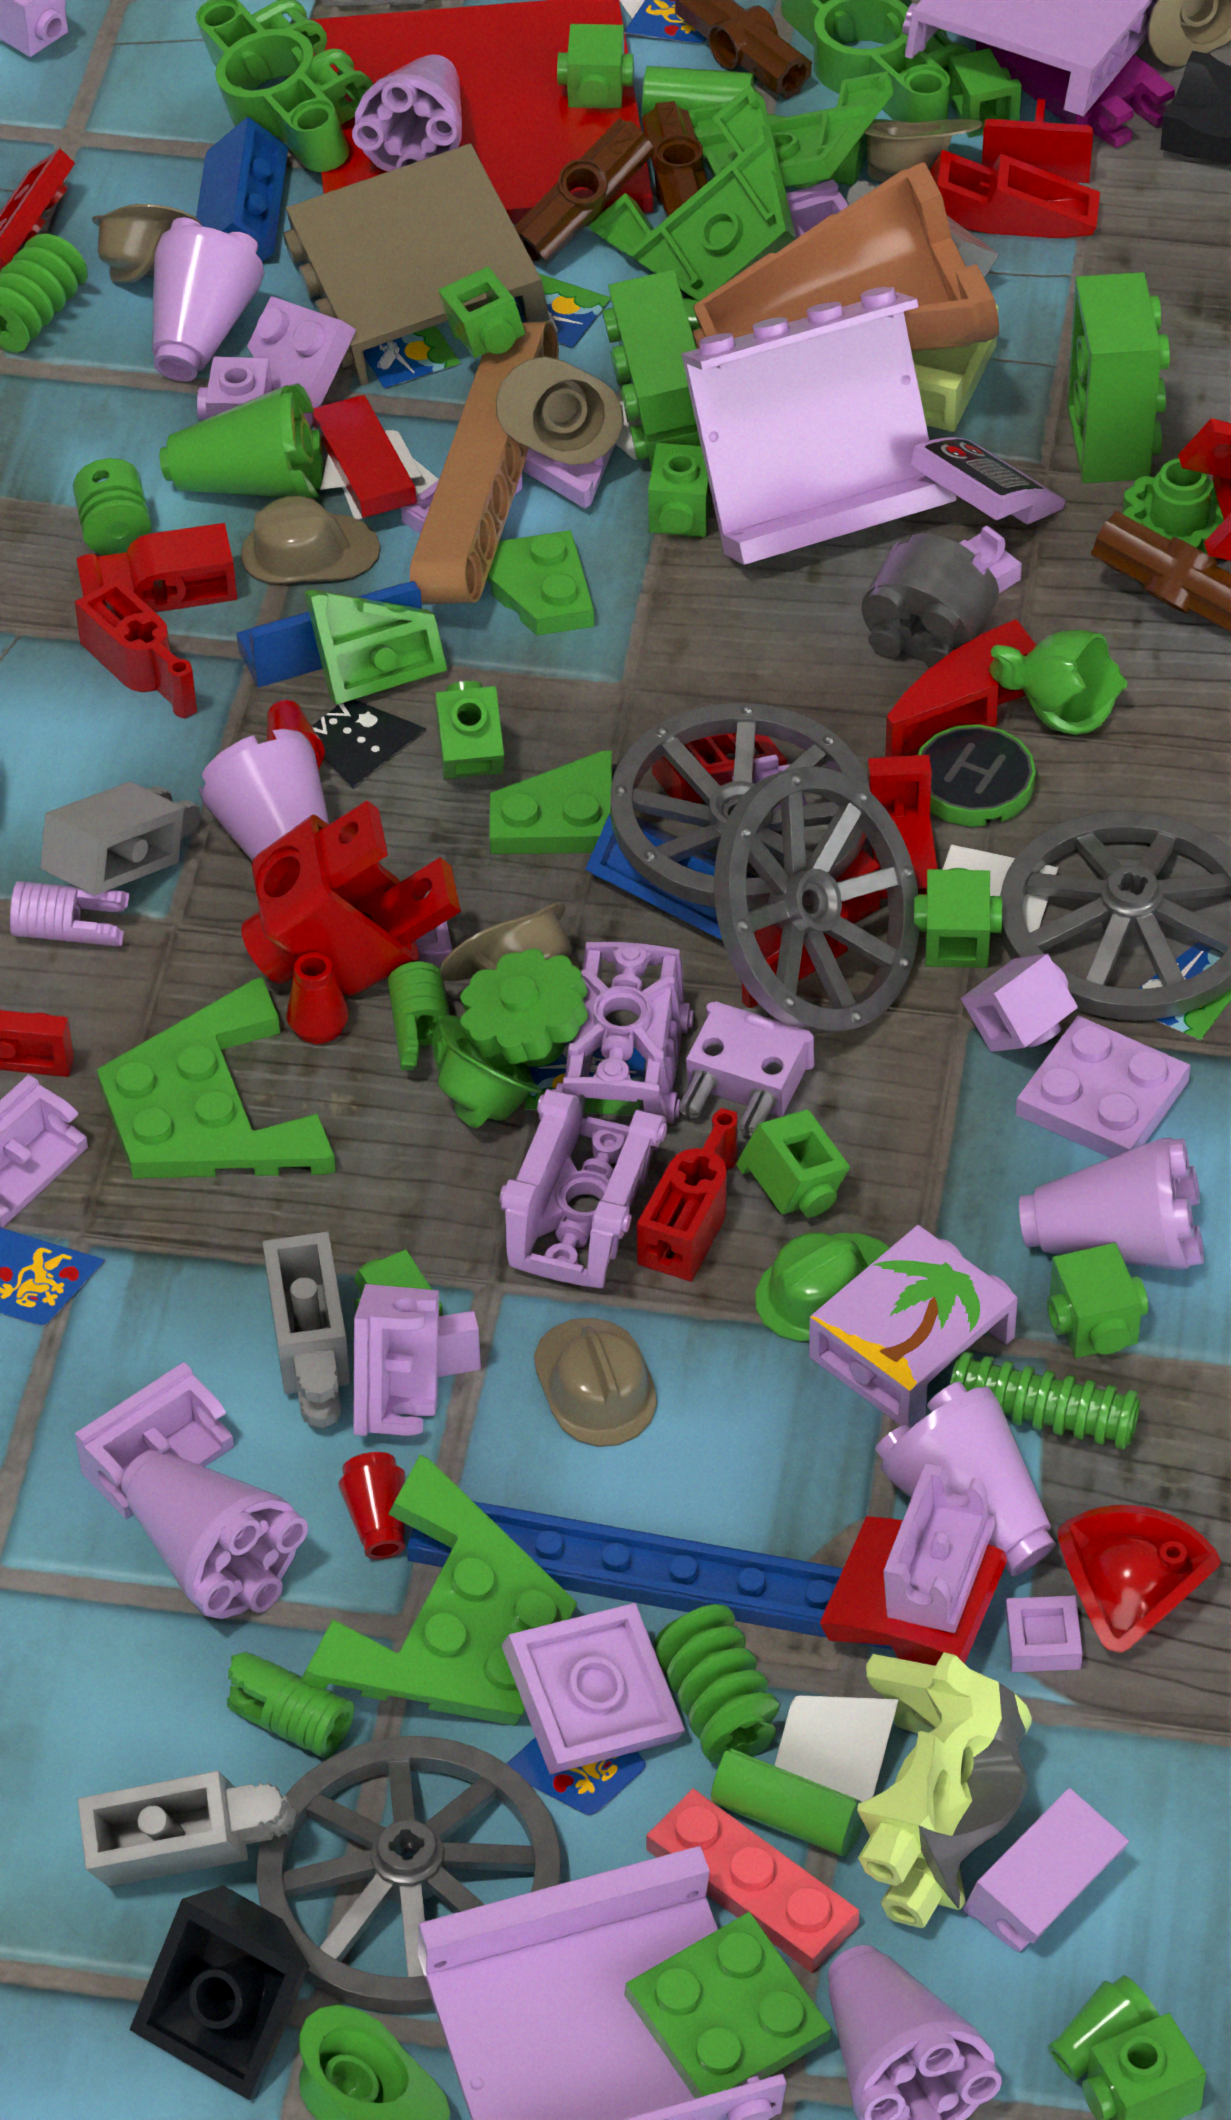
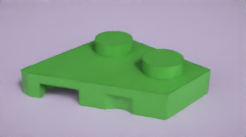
M571 530L499 541L487 577V581L491 584L492 596L504 607L516 611L520 621L537 636L594 627V609Z
M314 589L304 592L329 697L336 705L447 671L435 615L429 610Z
M612 751L597 752L490 793V854L592 853L610 814Z

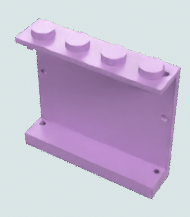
M921 0L918 4L912 3L905 16L902 28L903 34L908 35L905 57L912 59L919 51L923 52L926 43L939 28L1070 71L1071 74L1063 110L1084 116L1147 39L1151 13L1158 0Z
M878 287L861 293V302L843 307L840 302L818 304L806 310L808 317L788 322L787 318L784 317L763 320L753 325L754 333L733 338L731 333L708 336L700 340L699 349L681 353L724 555L745 565L957 501L956 494L910 466L915 445L929 441L904 311L919 307L917 298L896 292L894 287Z
M701 1846L419 1923L417 1955L471 2120H769L774 2115L781 2114L787 2085L783 2074L773 2077L769 2076L763 2080H759L758 2076L747 2079L745 2085L695 2099L624 1995L625 1985L628 1981L718 1930L706 1898L710 1871Z

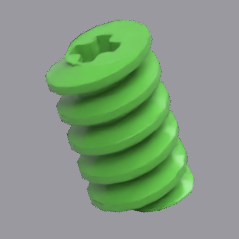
M37 234L29 239L24 248L13 256L12 261L1 269L0 349L9 353L24 351L28 347L30 340L40 334L42 327L52 321L54 314L64 308L66 301L75 296L78 285L86 283L88 272L82 255L71 243L63 238L51 234Z
M721 1604L702 1606L684 1614L667 1624L658 1633L654 1642L658 1662L667 1673L670 1687L678 1695V1703L681 1710L689 1717V1726L700 1740L702 1753L710 1762L720 1764L725 1750L730 1751V1748L751 1757L766 1750L776 1737V1727L771 1722L779 1713L777 1698L771 1693H766L768 1690L766 1677L760 1671L755 1670L757 1667L755 1655L749 1649H745L746 1637L738 1627H733L735 1624L733 1611L727 1605Z

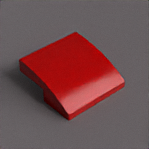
M866 1516L820 1620V1625L828 1641L891 1645L898 1659L933 1666L937 1665L942 1654L945 1652L956 1655L965 1664L1008 1561L1004 1550L990 1544L987 1545L955 1633L888 1618L883 1571L903 1520Z

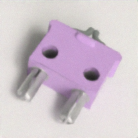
M717 1001L710 1002L706 1007L707 1019L686 1059L688 1088L679 1104V1110L686 1117L689 1113L690 1118L698 1117L709 1094L746 1105L747 1108L738 1124V1129L745 1136L749 1131V1137H751L757 1125L765 1122L769 1113L783 1117L805 1070H811L815 1065L814 1037L809 1030L788 1026L775 1017L774 1019L767 1018L766 1016L770 1014L764 1008L739 1009Z

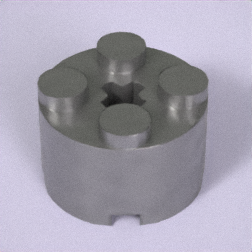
M921 533L912 535L908 543L900 544L899 540L893 545L862 601L863 619L871 632L868 637L869 644L883 656L897 657L899 654L924 661L926 666L931 668L950 652L979 636L999 598V587L995 576L989 568H987L983 575L971 563L975 554L951 539L939 535Z

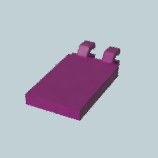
M976 41V51L990 48L999 66L1007 68L1011 79H1018L1021 83V89L1036 101L1037 98L1046 99L1045 108L1066 124L1092 126L1094 134L1114 148L1132 140V130L1121 124L1133 119L1134 111L1146 121L1159 127L1163 123V115L1167 108L1163 103L1175 97V88L1162 78L1158 71L1134 54L1087 113L1081 116L1063 110L1071 74L1070 71Z

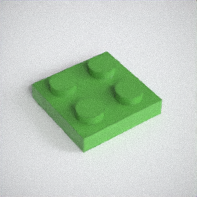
M750 1912L633 1978L625 1985V1997L695 2099L745 2085L747 2079L758 2076L759 2080H763L828 2042L830 2039L832 2028Z

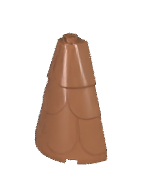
M923 162L910 169L901 170L839 213L828 216L777 253H768L693 305L699 329L692 331L696 349H699L700 340L705 337L731 333L733 338L754 333L753 325L763 320L784 317L787 318L788 322L808 317L806 310L818 304L840 302L843 307L861 302V293L878 287H894L896 292L917 298L919 307L904 311L911 351L965 347L974 343L987 342L999 336V320L994 296L978 265L974 264L966 267L951 237L942 195L926 163Z

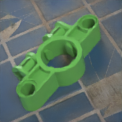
M208 0L201 5L196 12V21L211 60L216 66V81L235 127L246 117H250L273 136L279 137L302 164L311 171H330L344 163L349 156L350 148L341 125L355 117V112L366 90L374 85L371 79L365 73L354 70V62L346 52L340 49L324 51L327 44L326 32L319 23L307 19L306 10L296 0L275 1L252 15L239 0ZM284 13H287L292 18L290 22L283 16ZM331 64H334L339 69L337 73L330 67ZM290 76L282 83L270 88L254 90L260 84L274 78ZM346 93L353 100L352 102H348L344 98Z
M781 0V14L784 19L814 46V72L824 86L839 93L842 80L889 71L894 93L882 110L891 119L906 122L948 120L950 89L949 56L971 51L964 44L952 42L947 37L946 30L939 28L933 37L928 40L923 52L919 51L912 59L905 57L908 35L903 34L902 28L906 13L912 4L911 0ZM852 41H874L885 44V46L874 49H856L842 44Z

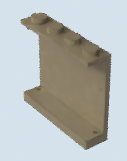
M471 143L285 207L291 230L283 232L284 242L293 264L301 261L304 264L299 266V272L308 297L319 296L320 300L315 301L317 312L342 320L357 329L341 362L342 368L352 366L361 386L369 384L363 350L448 321L438 289L487 266L491 268L513 296L526 322L550 320L542 279ZM486 293L462 304L468 312H471L488 304Z

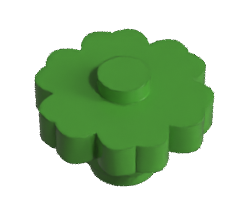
M1179 458L1165 463L1155 478L1149 476L1138 478L1134 485L1124 493L1122 512L1125 516L1169 540L1172 537H1176L1206 554L1204 541L1224 521L1213 481L1205 473L1183 469Z
M529 949L521 953H508L499 959L496 970H481L473 975L469 986L463 990L460 996L466 1011L461 1016L460 1023L468 1042L476 1047L481 1056L492 1057L503 1053L504 1058L510 1064L523 1063L531 1067L545 1066L560 1057L565 1049L566 1042L576 1037L579 1027L587 1020L589 1014L583 999L587 996L588 989L581 971L573 966L570 959L565 955L553 956L546 960L544 954L539 949Z

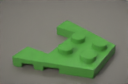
M889 71L842 80L838 103L834 108L769 120L784 187L808 188L832 176L893 95L894 88ZM729 102L688 110L695 138L703 146V158L713 178L738 156L712 118Z
M751 85L747 86L712 117L738 154L737 158L654 229L637 202L626 193L589 224L594 233L656 274L675 269L680 290L694 300L701 301L768 253H777L796 240L765 101L762 95Z
M263 977L253 979L96 1069L101 1093L133 1179L216 1177V1169L252 1168L255 1176H279L280 1167H311V1175H327L336 1172L334 1154L318 1114L256 1131L252 1130L221 1050L280 1034L279 1017Z
M420 1454L388 1515L449 1546L451 1552L400 1651L394 1652L332 1619L300 1682L321 1689H326L328 1684L361 1690L360 1696L383 1701H386L388 1696L425 1702L428 1703L429 1710L516 1726L525 1707L501 1645L509 1634L570 1619L577 1602L430 1459Z

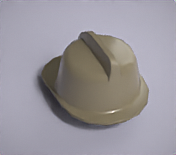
M1158 0L1152 10L1148 25L1149 44L1154 56L1165 65L1180 67L1187 64L1192 50L1209 53L1231 40V0Z
M874 119L863 133L866 136L868 174L875 181L885 182L901 170L910 169L923 162L926 163L930 171L941 150L948 151L952 135L978 130L983 127L982 122L973 119L922 122Z
M132 204L120 207L104 215L92 217L93 223L99 226V258L110 266V278L116 283H134L141 280L143 276L154 277V253L161 235L170 230L173 220L185 217L193 219L201 225L202 223L195 216L183 210L154 204Z
M547 356L528 359L514 367L501 382L496 396V416L504 432L517 442L555 461L569 465L591 463L606 455L617 442L623 425L622 406L615 392L600 379L569 363Z
M286 496L274 500L264 507L263 510L255 513V528L243 542L240 555L245 571L256 580L269 584L340 581L355 578L369 571L378 561L380 543L376 533L366 523L350 516L331 514L311 498Z
M556 902L540 909L534 914L503 922L479 932L451 951L442 962L439 973L447 981L455 982L470 979L478 971L486 969L496 970L497 963L503 955L514 952L521 953L529 949H539L544 954L546 960L553 956L565 955L570 959L572 965L579 969L578 962L573 954L572 944L559 922L566 910L563 902Z
M596 1318L571 1319L553 1327L539 1340L534 1353L536 1374L554 1418L561 1429L579 1442L597 1447L618 1446L638 1437L651 1423L657 1406L655 1386L641 1351L628 1331L611 1321Z

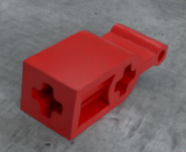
M225 522L151 533L134 540L125 553L105 556L85 554L76 559L83 597L119 578L154 612L237 600L234 562Z
M119 578L74 602L80 644L124 686L138 692L157 690L172 704L173 713L178 717L186 719L197 713L193 670L190 662L185 659H178L170 652L168 630L164 620ZM105 602L111 609H108L103 603Z
M725 1108L719 1109L712 1116V1131L703 1148L684 1150L670 1161L637 1222L638 1265L692 1282L726 1217L727 1170L735 1167L737 1163V1112ZM671 1250L675 1252L672 1259L667 1258Z

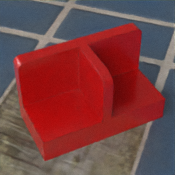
M1038 98L1035 122L1001 119L985 120L982 165L992 168L1000 154H1004L1076 183L1089 184L1094 136L1092 126L1044 122L1046 99Z

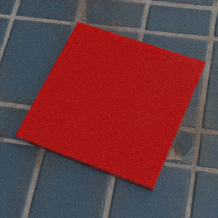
M542 0L308 19L319 23L326 32L327 44L324 51L340 49L346 52L354 62V70L365 73L373 84L420 57L440 55L450 60L456 68L460 84L462 140L458 147L472 144L513 224H517L558 182L559 173L562 168L570 161L580 159L619 118L626 122L631 121L641 129L634 84L633 86H623L622 108L568 107L567 85H558L557 82L558 52L568 53L570 24L623 25L619 0ZM624 32V54H628ZM334 64L330 65V67L337 73L339 69ZM347 93L344 95L348 102L353 101ZM355 117L341 125L350 148L348 158L337 168L321 172L323 194L387 172L377 167L362 149L355 144L352 138ZM647 162L606 204L605 210L626 193L637 202L643 213L653 212V196ZM585 187L574 188L570 191L573 196L583 199L595 194L592 190Z

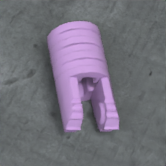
M17 881L11 899V935L35 939L122 946L124 931L111 924L80 921L81 909L107 912L124 911L128 906L129 893L108 890L94 896L76 886Z

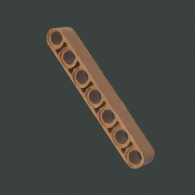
M550 321L522 323L526 335L517 338L509 350L501 354L488 352L481 357L411 560L410 582L414 581L417 583L421 591L422 605L475 603L479 601L526 462L527 453L530 449L504 432L496 416V396L501 382L514 367L524 361L544 356L559 359L558 336L553 323Z

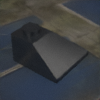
M222 1885L183 1898L129 2030L246 2099H254L258 2095L310 1965L282 1918Z

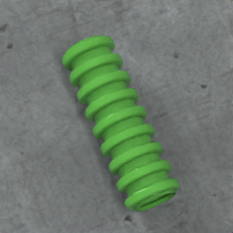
M964 1351L957 1358L950 1385L955 1382H961L967 1391L977 1387H989L998 1399L1004 1415L1012 1417L1014 1425L1021 1426L1024 1420L1031 1421L1033 1429L1039 1431L1045 1425L1053 1427V1433L1062 1436L1065 1430L1074 1432V1439L1083 1440L1086 1435L1094 1436L1095 1444L1104 1445L1106 1440L1115 1441V1448L1124 1450L1127 1444H1131L1140 1409V1398H1138V1391L1129 1389L1126 1395L1117 1393V1386L1110 1384L1105 1390L1098 1389L1096 1381L1087 1380L1085 1385L1076 1384L1075 1376L1067 1375L1063 1381L1056 1379L1055 1372L1046 1370L1042 1376L1035 1374V1367L1026 1365L1023 1371L1015 1369L1014 1362L1006 1360L1002 1366L994 1364V1358L990 1356L983 1357L982 1361L974 1360L973 1352Z

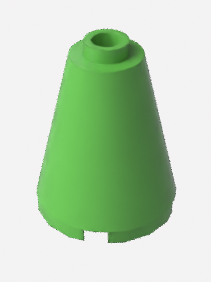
M299 383L282 386L170 434L167 439V447H161L159 453L160 466L165 480L173 481L179 491L278 498L286 496L317 498L319 494L315 489L321 488L324 475V461L319 429L311 430L304 416V413L314 412L305 388Z

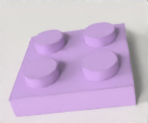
M1077 1015L1017 1097L1015 1115L1112 1158L1143 1146L1189 1082L1191 1065Z
M636 1603L509 1634L501 1645L549 1774L677 1741L685 1731Z

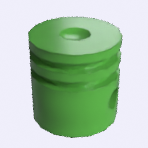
M106 458L85 465L76 474L73 482V492L84 542L91 550L101 555L125 553L134 540L151 533V521L141 477L134 465L122 459ZM108 478L105 481L98 482L101 479Z

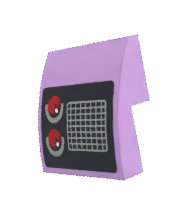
M957 437L939 438L920 443L914 447L910 466L996 521L1008 515H1013L1028 525L1063 510L1066 501L1064 498L971 440Z

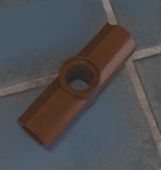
M676 0L675 14L708 39L711 53L722 67L734 69L741 65L750 73H754L756 78L785 99L799 93L805 81L811 77L812 61L778 36L776 24L765 8L753 5L744 9L734 0Z
M675 101L656 103L653 110L643 115V131L646 138L654 146L651 162L655 174V196L662 203L666 218L707 184L703 168V146L695 138L689 111L677 106Z
M619 118L580 159L567 163L559 173L558 182L515 225V229L534 265L539 264L546 267L585 226H589L591 222L605 211L606 204L653 156L654 146L646 138L645 133L631 121L626 122ZM585 187L592 190L595 194L583 199L573 196L570 191L574 188Z
M1115 510L1098 533L1090 554L1098 559L1100 563H1104L1118 573L1143 584V589L1147 593L1185 614L1191 611L1231 633V573L1216 566L1218 562L1187 542L1176 537H1172L1169 540Z

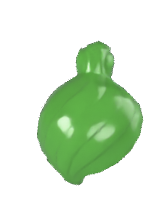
M1063 630L1051 634L1040 641L1027 656H1023L1019 650L1010 646L995 645L991 650V655L994 659L990 664L989 672L992 678L1005 689H1022L1038 718L1052 730L1073 735L1093 731L1103 724L1111 713L1116 698L1127 688V680L1121 674L1119 666L1111 659L1107 640L1100 633L1088 630Z

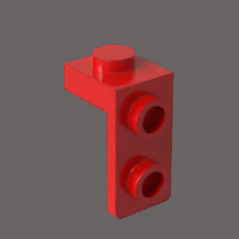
M929 755L868 758L867 779L870 792L887 810L905 842L914 868L918 894H927V870L938 869L930 819L932 777ZM871 845L873 859L880 865L876 853ZM886 889L881 890L880 898H888Z

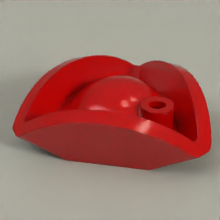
M1109 1505L1091 1509L1068 1519L1057 1531L1058 1541L1068 1571L1102 1645L1107 1650L1120 1653L1130 1649L1207 1579L1221 1563L1217 1550L1192 1526L1168 1513L1143 1506Z

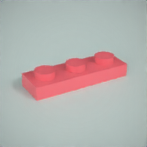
M694 1788L646 1835V1850L656 1858L701 1846L710 1871L706 1895L737 1918L750 1912L770 1942L812 1974L859 1925V1909Z

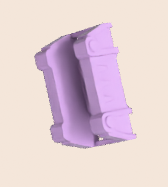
M586 942L581 974L588 989L587 996L583 1001L589 1015L583 1025L579 1027L576 1037L569 1043L566 1074L563 1083H557L556 1089L553 1090L576 1095L583 1116L586 1098L638 1102L639 1099L643 1100L645 1112L665 1116V1123L675 1124V1118L680 1116L679 1104L681 1102V1099H677V1092H674L682 1034H688V1029L693 1027L694 1010H690V1003H685L680 950L639 943ZM602 959L615 963L616 971L619 974L613 978L611 988H608L601 981ZM658 964H662L660 980L643 990V983L638 977L646 972L647 965L658 966ZM616 1010H628L637 1014L639 1019L627 1026H617L609 1023L605 1017ZM601 1047V1053L606 1059L598 1064L594 1076L589 1077L593 1052ZM633 1048H636L648 1062L645 1082L633 1081L630 1078L629 1068L625 1061L632 1057Z
M546 1089L545 1094L540 1096L537 1106L539 1120L541 1121L517 1179H509L507 1185H503L500 1192L499 1202L501 1203V1210L505 1211L506 1247L509 1266L561 1282L603 1288L610 1259H615L618 1252L619 1238L621 1239L624 1233H627L631 1223L629 1211L640 1184H645L652 1153L658 1150L661 1141L663 1142L667 1132L665 1116L636 1110L630 1126L593 1117L586 1119L583 1118L576 1095ZM579 1135L592 1138L594 1158L584 1162L581 1171H577L570 1158ZM612 1163H616L614 1170L610 1166ZM582 1194L593 1195L600 1199L596 1210L590 1212H578L572 1209L568 1203L575 1196ZM557 1229L556 1236L561 1243L549 1247L545 1256L533 1253L530 1255L538 1237ZM590 1236L587 1269H585L583 1265L578 1264V1254L575 1248L584 1247Z

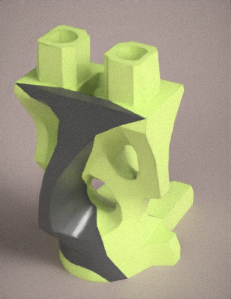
M944 1652L937 1665L933 1666L872 1654L866 1664L867 1678L870 1685L884 1699H899L893 1721L897 1728L917 1733L918 1737L916 1746L905 1758L898 1772L895 1784L883 1793L858 1804L857 1811L870 1835L858 1859L866 1874L876 1881L890 1884L880 1902L887 1917L895 1922L924 1928L937 1905L960 1910L965 1905L964 1888L959 1867L960 1862L981 1844L1001 1832L1013 1818L1022 1803L1029 1784L1020 1758L1019 1746L1031 1726L1032 1717L1026 1704L1014 1692L1001 1683L969 1669L956 1655Z

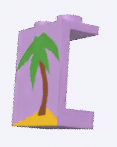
M917 1225L810 1316L809 1357L900 1426L908 1425L912 1428L926 1416L928 1383L988 1331L1005 1345L1015 1338L1018 1297L1012 1293L1009 1286L1003 1280L994 1275H987L963 1258L962 1254L952 1243L944 1239H937Z

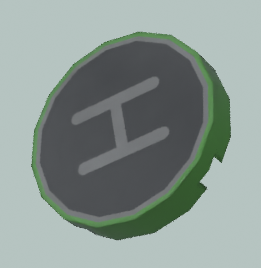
M983 725L955 726L935 734L919 750L918 755H929L932 771L930 812L947 822L968 827L986 826V819H995L1000 816L1001 822L1015 817L1030 802L1036 776L1033 756L1021 740L1002 729Z

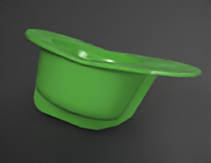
M449 1015L442 1017L439 1023L442 1034L447 1042V1047L438 1074L437 1085L445 1095L454 1101V1109L457 1116L469 1127L479 1128L488 1118L501 1121L507 1120L515 1113L531 1092L541 1093L542 1090L534 1082L527 1065L523 1063L510 1064L504 1058L503 1053L492 1057L481 1056L476 1047L468 1042L460 1023L461 1018Z
M822 1232L806 1233L790 1240L778 1252L773 1265L763 1273L755 1290L756 1310L763 1324L779 1337L796 1342H808L810 1316L890 1249V1247L879 1239L861 1233H837L833 1235Z
M342 2005L321 2007L304 2020L298 2036L300 2056L304 2062L299 2074L300 2096L308 2112L316 2120L449 2119L450 2110L444 2092L435 2080L402 2048L397 2039L379 2020L359 2009Z

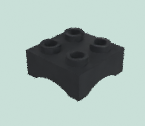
M1192 50L1177 93L1172 102L1168 104L1163 115L1160 150L1179 153L1187 157H1198L1231 164V66L1217 60L1211 54Z

